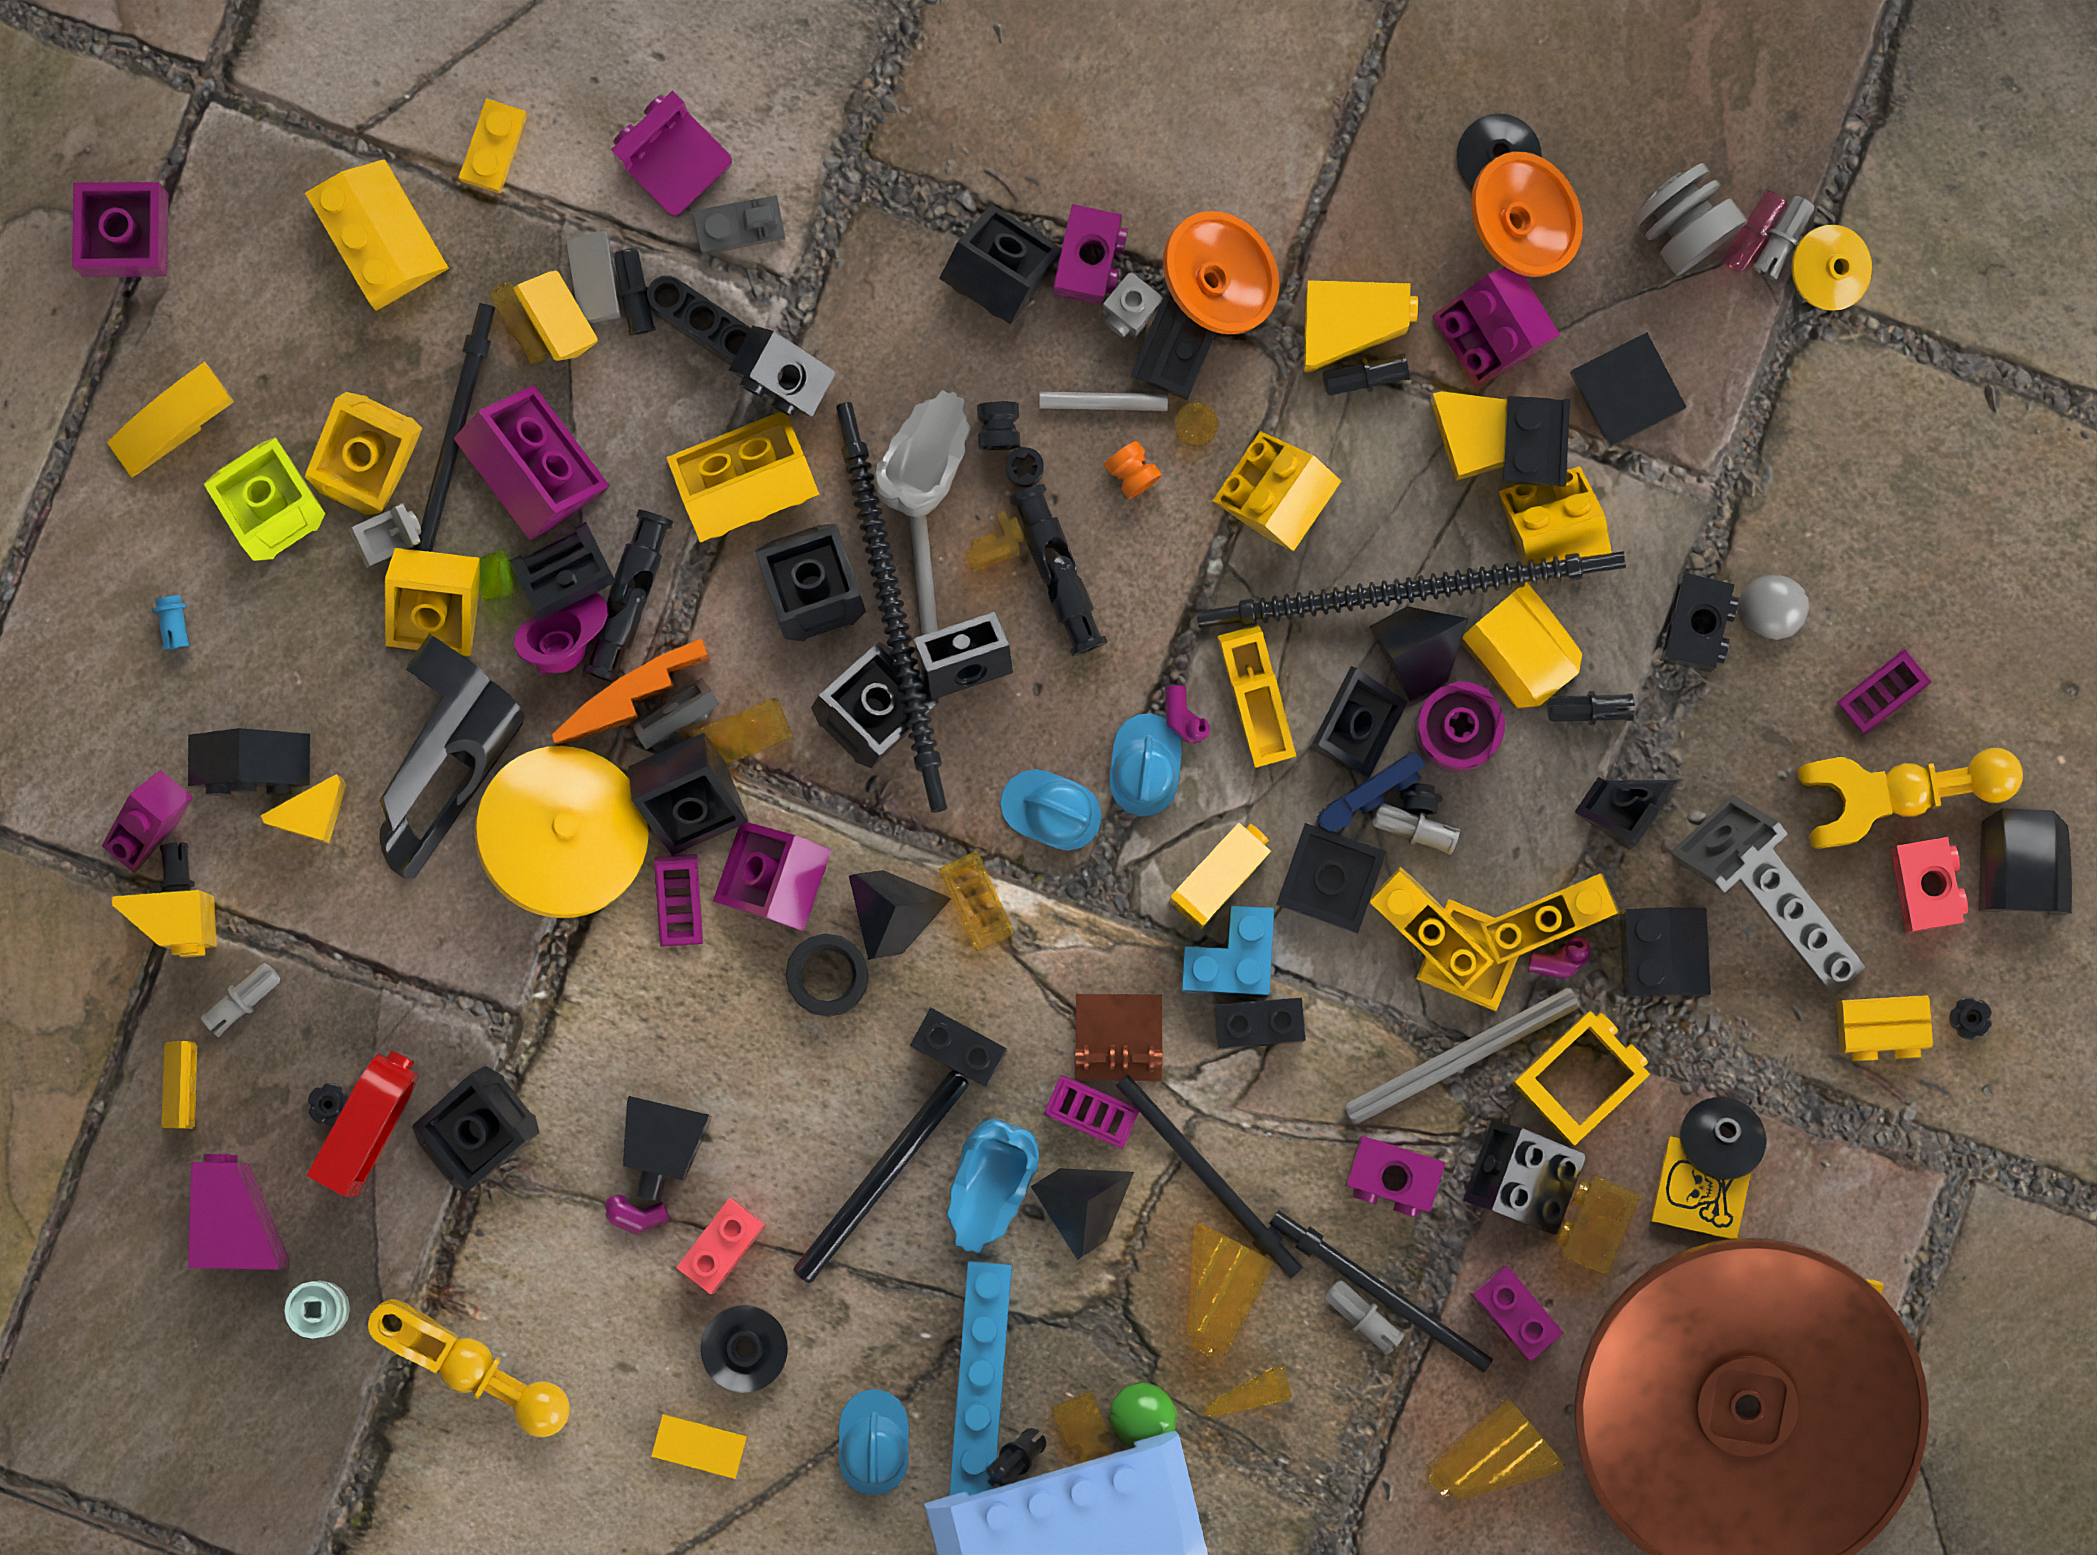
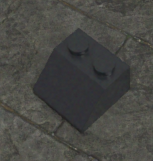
M991 204L957 242L939 279L950 285L957 293L967 296L987 309L991 315L1011 324L1028 305L1059 258L1062 248Z
M705 732L628 766L631 800L672 856L748 822L747 813L727 765Z
M1707 908L1624 909L1620 912L1624 998L1711 995Z

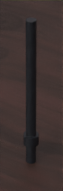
M479 303L471 335H466L462 352L466 353L426 504L421 524V534L418 535L420 543L415 546V550L432 552L459 450V445L454 440V437L465 426L482 358H487L491 345L488 335L496 308L488 304Z
M1127 1074L1115 1086L1254 1238L1252 1244L1263 1256L1268 1254L1290 1279L1294 1277L1303 1267L1281 1244L1280 1241L1283 1238L1272 1226L1267 1228L1141 1087Z
M1280 1210L1275 1213L1269 1222L1272 1227L1296 1242L1295 1248L1308 1257L1313 1254L1482 1373L1492 1363L1493 1358L1322 1240L1324 1236L1312 1227L1304 1228Z

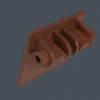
M1076 994L1075 1080L1121 1081L1129 1074L1134 1081H1162V994Z

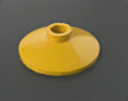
M1839 225L1821 226L1811 230L1798 243L1792 258V277L1800 295L1812 306L1829 311L1845 309L1856 303L1868 288L1872 274L1871 256L1864 241L1854 231ZM1837 259L1842 263V273L1840 275L1834 270V263Z

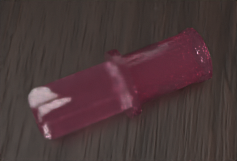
M1768 189L1764 191V195L1748 217L1747 223L1740 229L1722 256V261L1725 265L1737 272L1744 271L1762 242L1769 241V230L1788 206V202Z

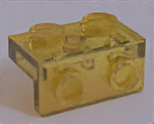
M1591 1175L1588 1182L1582 1179L1572 1200V1204L1578 1206L1572 1222L1564 1220L1556 1238L1555 1244L1561 1246L1558 1255L1608 1276L1641 1195L1606 1181L1598 1175Z

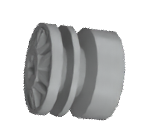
M1700 163L1683 173L1680 172L1667 180L1647 197L1643 206L1632 217V220L1638 227L1647 224L1655 218L1658 220L1646 232L1645 237L1648 240L1656 239L1665 233L1669 234L1671 239L1663 247L1659 255L1676 276L1689 270L1719 248L1748 221L1731 198L1721 201L1714 206L1708 201L1721 185L1718 180H1713L1700 189L1697 187L1710 173V170L1704 163Z

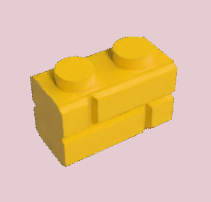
M1929 995L1841 1000L1836 1002L1840 1054L1851 1053L1852 1061L1878 1060V1051H1895V1059L1921 1057V1049L1932 1048L1933 1039Z

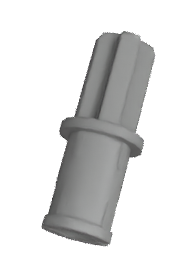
M1799 196L1791 198L1776 228H1770L1768 232L1771 237L1759 259L1752 267L1756 272L1761 273L1763 271V276L1775 281L1778 279L1782 267L1792 249L1797 247L1799 243L1797 240L1814 211V205L1810 201Z
M1385 803L1377 807L1373 817V825L1375 827L1407 838L1411 845L1417 842L1448 855H1452L1460 835V829L1425 818V813L1423 812L1415 815Z
M266 963L261 964L236 987L230 985L227 988L229 993L210 1010L200 1016L201 1020L210 1031L214 1029V1035L220 1037L246 1012L251 1014L254 1011L252 1006L280 982L279 975L270 965Z
M1339 1280L1327 1291L1325 1300L1353 1324L1351 1329L1354 1332L1360 1330L1386 1356L1394 1350L1392 1346H1397L1403 1339L1404 1334L1399 1332L1376 1311L1378 1307L1376 1304L1369 1305L1345 1282Z

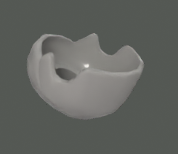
M1765 575L1753 579L1742 590L1738 609L1742 622L1747 629L1756 632L1766 639L1778 640L1794 636L1805 625L1810 605L1809 598L1805 595V590L1797 582L1782 575Z

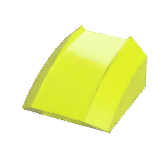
M276 437L259 443L218 470L204 483V486L240 545L253 561L274 559L276 554L312 531H317L325 516L324 510Z

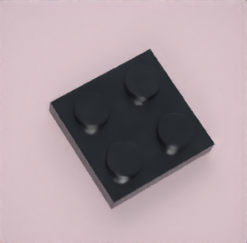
M1305 823L1276 905L1358 934L1386 851Z

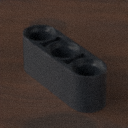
M663 275L656 278L650 283L647 290V298L651 308L661 320L727 364H732L736 355L727 350V345L736 336L746 337L751 329L748 325L673 276ZM673 289L679 293V299L674 306L662 307L657 304L658 295L663 290ZM697 314H712L715 317L713 326L706 331L694 329L692 321Z

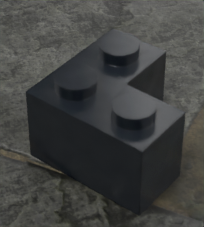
M235 728L188 735V786L205 787V795L226 796L231 795V792L252 793L257 792V786L266 787V794L292 795V787L310 785V734Z

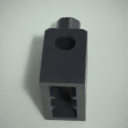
M628 1096L623 1166L641 1170L635 1196L661 1202L666 1177L679 1180L686 1179L709 1127L712 1115Z

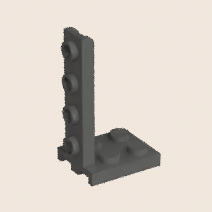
M1732 795L1670 853L1680 865L1724 893L1739 881L1821 985L1830 994L1836 996L1866 968L1865 965L1773 850L1788 835L1786 830L1775 819Z

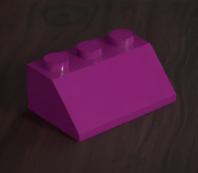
M535 385L479 410L454 437V440L529 540L559 526L610 487Z

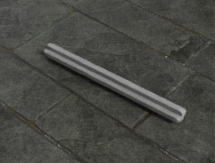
M1566 988L1346 1103L1344 1106L1346 1114L1353 1124H1359L1577 1010L1579 1002L1574 992L1570 988Z

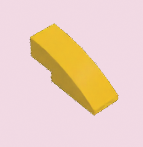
M204 361L137 413L107 441V444L133 478L201 431L202 424L234 403V400L211 367Z
M1259 625L1217 636L1254 767L1257 768L1296 757L1276 676L1272 670L1261 628Z

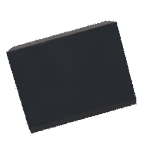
M1351 666L1309 749L1362 776L1370 778L1407 701L1358 668Z

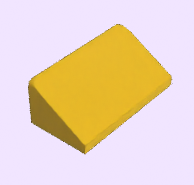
M558 271L547 272L513 288L514 293L554 360L577 358L597 343V336Z
M173 1041L166 1042L164 1045L161 1122L163 1128L193 1129L195 1127L197 1045L195 1042Z

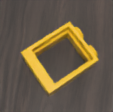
M1591 1011L1586 1012L1511 1083L1569 1146H1575L1650 1075L1644 1068L1648 1063L1646 1058L1632 1044L1625 1048L1614 1036L1618 1029L1601 1012L1597 1016ZM1586 1029H1589L1632 1075L1578 1125L1535 1077Z

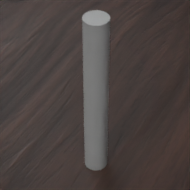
M1040 392L1039 409L1167 411L1168 394Z
M912 516L910 517V528L922 636L937 631L938 624L927 516L921 518Z

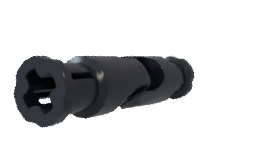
M1038 484L1017 492L1008 499L1011 505H1016L1025 527L1022 533L1042 581L1048 587L1050 603L1058 623L1064 624L1073 646L1070 653L1072 657L1079 656L1107 644L1108 641L1106 636H1101L1091 613L1094 609L1092 601L1081 578L1077 575V567L1057 517H1053L1044 496L1046 487L1044 484ZM1045 547L1052 548L1060 556L1047 564L1045 560Z
M638 509L636 514L639 520L632 541L625 545L614 578L616 582L612 584L607 600V619L603 628L594 637L597 642L591 660L583 668L584 673L611 683L620 678L617 673L625 650L631 649L643 608L662 559V555L659 553L667 529H671L673 521L664 516ZM633 577L635 581V588L628 586L629 581Z

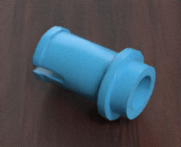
M181 595L155 599L156 607L152 608V612L158 615L163 651L179 649V647H189L190 642L188 641L183 609L187 608V604L182 603Z

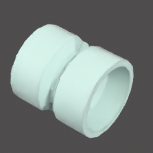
M312 1281L303 1283L292 1290L286 1300L284 1311L286 1321L294 1332L302 1337L314 1339L331 1336L341 1330L348 1320L350 1305L344 1291L334 1283Z

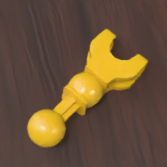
M2002 748L1982 750L1973 757L1968 767L1935 772L1933 763L1927 764L1925 767L1916 763H1902L1894 766L1887 774H1885V771L1871 773L1864 770L1858 763L1845 757H1836L1804 764L1796 770L1798 780L1802 785L1808 787L1815 785L1830 786L1839 793L1843 801L1842 814L1837 821L1818 826L1810 833L1808 837L1810 847L1815 849L1855 844L1867 834L1876 819L1891 816L1893 813L1902 817H1916L1925 813L1931 806L1933 809L1940 807V798L1973 792L1978 798L1986 802H2004L2018 792L2023 780V770L2019 760L2011 752Z
M385 1300L371 1313L368 1320V1330L375 1341L435 1374L439 1370L443 1382L454 1391L460 1393L475 1392L473 1397L479 1399L482 1392L485 1391L514 1408L517 1424L527 1434L535 1437H548L559 1432L566 1424L570 1413V1405L566 1394L560 1387L546 1381L525 1385L497 1368L501 1358L496 1357L494 1360L489 1348L481 1341L473 1338L457 1339V1334L401 1300ZM394 1314L400 1318L402 1322L401 1329L395 1332L388 1330L383 1323L384 1315Z

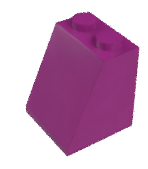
M204 1154V1162H191L188 1268L290 1269V1259L250 1164L238 1163V1155Z

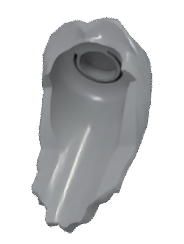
M942 390L936 398L927 399L923 403L916 404L910 417L900 426L898 433L891 439L884 456L876 464L874 490L877 497L889 508L896 509L907 516L921 518L935 509L948 494L958 466L965 454V442L970 433V425L967 422V416L963 412L964 399L957 397L955 392L947 393Z

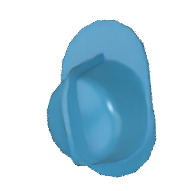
M1149 713L1138 714L1126 720L1117 731L1113 744L1110 790L1116 803L1121 808L1137 816L1155 815L1166 809L1174 799L1178 787L1182 754L1181 738L1168 728L1164 717Z
M1032 769L1022 771L1011 778L1003 789L1000 802L1003 817L1012 829L1026 837L1053 848L1068 851L1082 848L1091 842L1100 829L1102 818L1100 804L1093 793L1081 784L1048 771Z
M877 1389L862 1391L848 1401L841 1413L839 1423V1465L841 1474L848 1485L860 1493L878 1495L889 1492L898 1486L907 1470L909 1445L907 1413L899 1399L889 1392Z

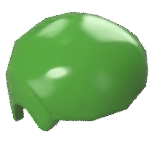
M1138 1382L1125 1386L1112 1401L1111 1413L1109 1415L1111 1426L1122 1443L1131 1449L1135 1448L1133 1442L1176 1430L1177 1410L1169 1395L1157 1385Z

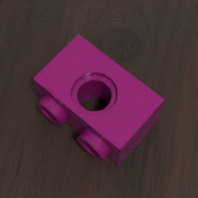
M1072 204L1054 283V295L1103 305L1106 293L1112 294L1117 285L1119 270L1112 268L1115 252L1123 254L1128 229L1121 227L1122 214ZM1094 246L1103 252L1104 258L1098 264L1089 265L1082 261L1080 253L1085 248Z
M1360 1136L1345 1186L1354 1189L1351 1196L1353 1198L1375 1205L1377 1204L1378 1197L1395 1202L1394 1211L1418 1218L1420 1210L1424 1212L1431 1211L1446 1162L1369 1137ZM1389 1166H1397L1405 1174V1183L1398 1191L1388 1190L1382 1183V1174Z
M1506 1265L1501 1266L1470 1292L1473 1298L1527 1361H1532L1564 1334Z

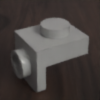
M1128 273L1103 303V314L1107 316L1104 322L1119 336L1125 337L1128 333L1136 340L1147 327V319L1161 303L1162 297L1135 274Z
M403 503L348 529L366 568L391 558L394 548L412 549L420 543L418 536L421 534L420 524L411 510L406 511Z

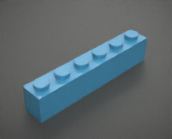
M968 1262L949 1496L965 1491L968 1496L995 1489V1486L992 1487L987 1482L990 1477L986 1473V1469L997 1459L1012 1273V1265Z

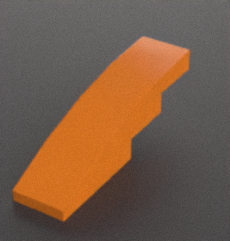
M702 638L664 653L620 677L581 706L552 734L554 743L557 746H563L638 720L639 715L635 703L675 690L670 673L710 660Z

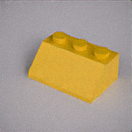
M385 159L341 171L305 192L352 275L375 311L449 269Z
M782 412L775 413L666 457L700 542L723 536L730 530L750 522L760 521L772 513L790 506L800 505L807 499L820 495L790 420Z

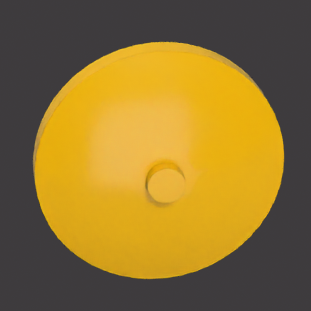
M550 746L529 751L504 766L492 779L480 800L474 829L475 845L480 863L487 877L498 891L517 906L529 912L552 918L584 916L606 907L622 895L630 886L643 864L649 833L648 822L631 800L629 778L604 757L585 749L568 746Z

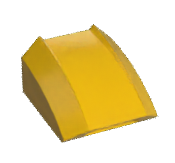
M345 392L335 398L305 473V478L320 494L364 515L382 514L405 470L423 428L413 418L381 405L367 396Z
M1525 582L1523 588H1517L1470 628L1461 640V645L1517 709L1541 706L1580 671L1582 652L1558 619L1527 582Z

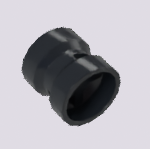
M995 401L977 405V419L984 424L982 431L978 434L979 449L1000 451L1021 447L1020 433L1016 430V425L1013 424L1019 418V403Z

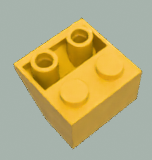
M1260 431L1230 476L1225 480L1213 502L1265 538L1294 551L1341 483V480L1314 455Z
M1580 466L1567 470L1565 487L1517 484L1514 487L1499 491L1500 500L1516 550L1523 565H1528L1530 559L1535 564L1541 563V558H1546L1547 562H1552L1554 556H1558L1559 560H1564L1566 554L1579 553L1580 557L1612 553L1605 514Z

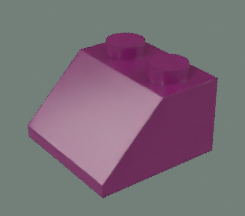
M747 822L740 825L713 902L776 924L803 931L808 916L811 913L822 876L825 873L831 849L799 836Z

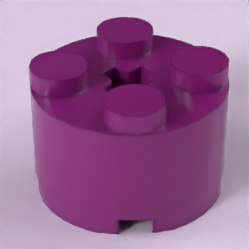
M1464 681L1447 684L1435 690L1420 708L1415 722V737L1421 754L1436 767L1449 772H1467L1479 768L1497 751L1505 732V718L1493 695L1478 684ZM1458 717L1465 719L1464 726L1470 729V732H1464L1461 737L1455 736L1454 728L1449 727V723H1454Z

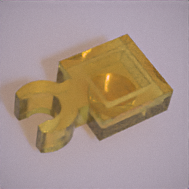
M1092 1390L1051 1407L1068 1448L1079 1443L1081 1444L1083 1449L1080 1455L1081 1463L1087 1462L1089 1455L1093 1451H1101L1105 1456L1113 1454L1111 1449L1106 1444L1100 1442L1097 1435L1107 1432L1108 1428Z

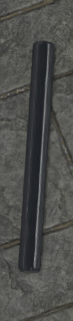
M957 1071L949 1072L794 1266L793 1271L797 1276L807 1283L814 1281L969 1086L967 1079Z

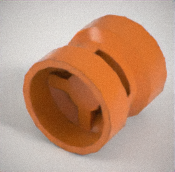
M1138 440L1123 447L1103 464L1111 476H1115L1119 480L1123 479L1121 490L1128 500L1144 492L1163 475L1155 464H1145L1147 461L1144 457L1145 450Z

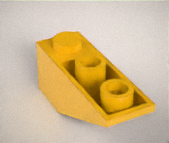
M1401 866L1371 896L1370 903L1463 992L1494 962L1453 917Z
M1600 873L1480 925L1497 964H1500L1615 916L1620 912L1604 875Z

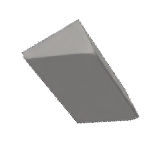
M607 230L566 241L575 301L588 323L621 319L611 245Z

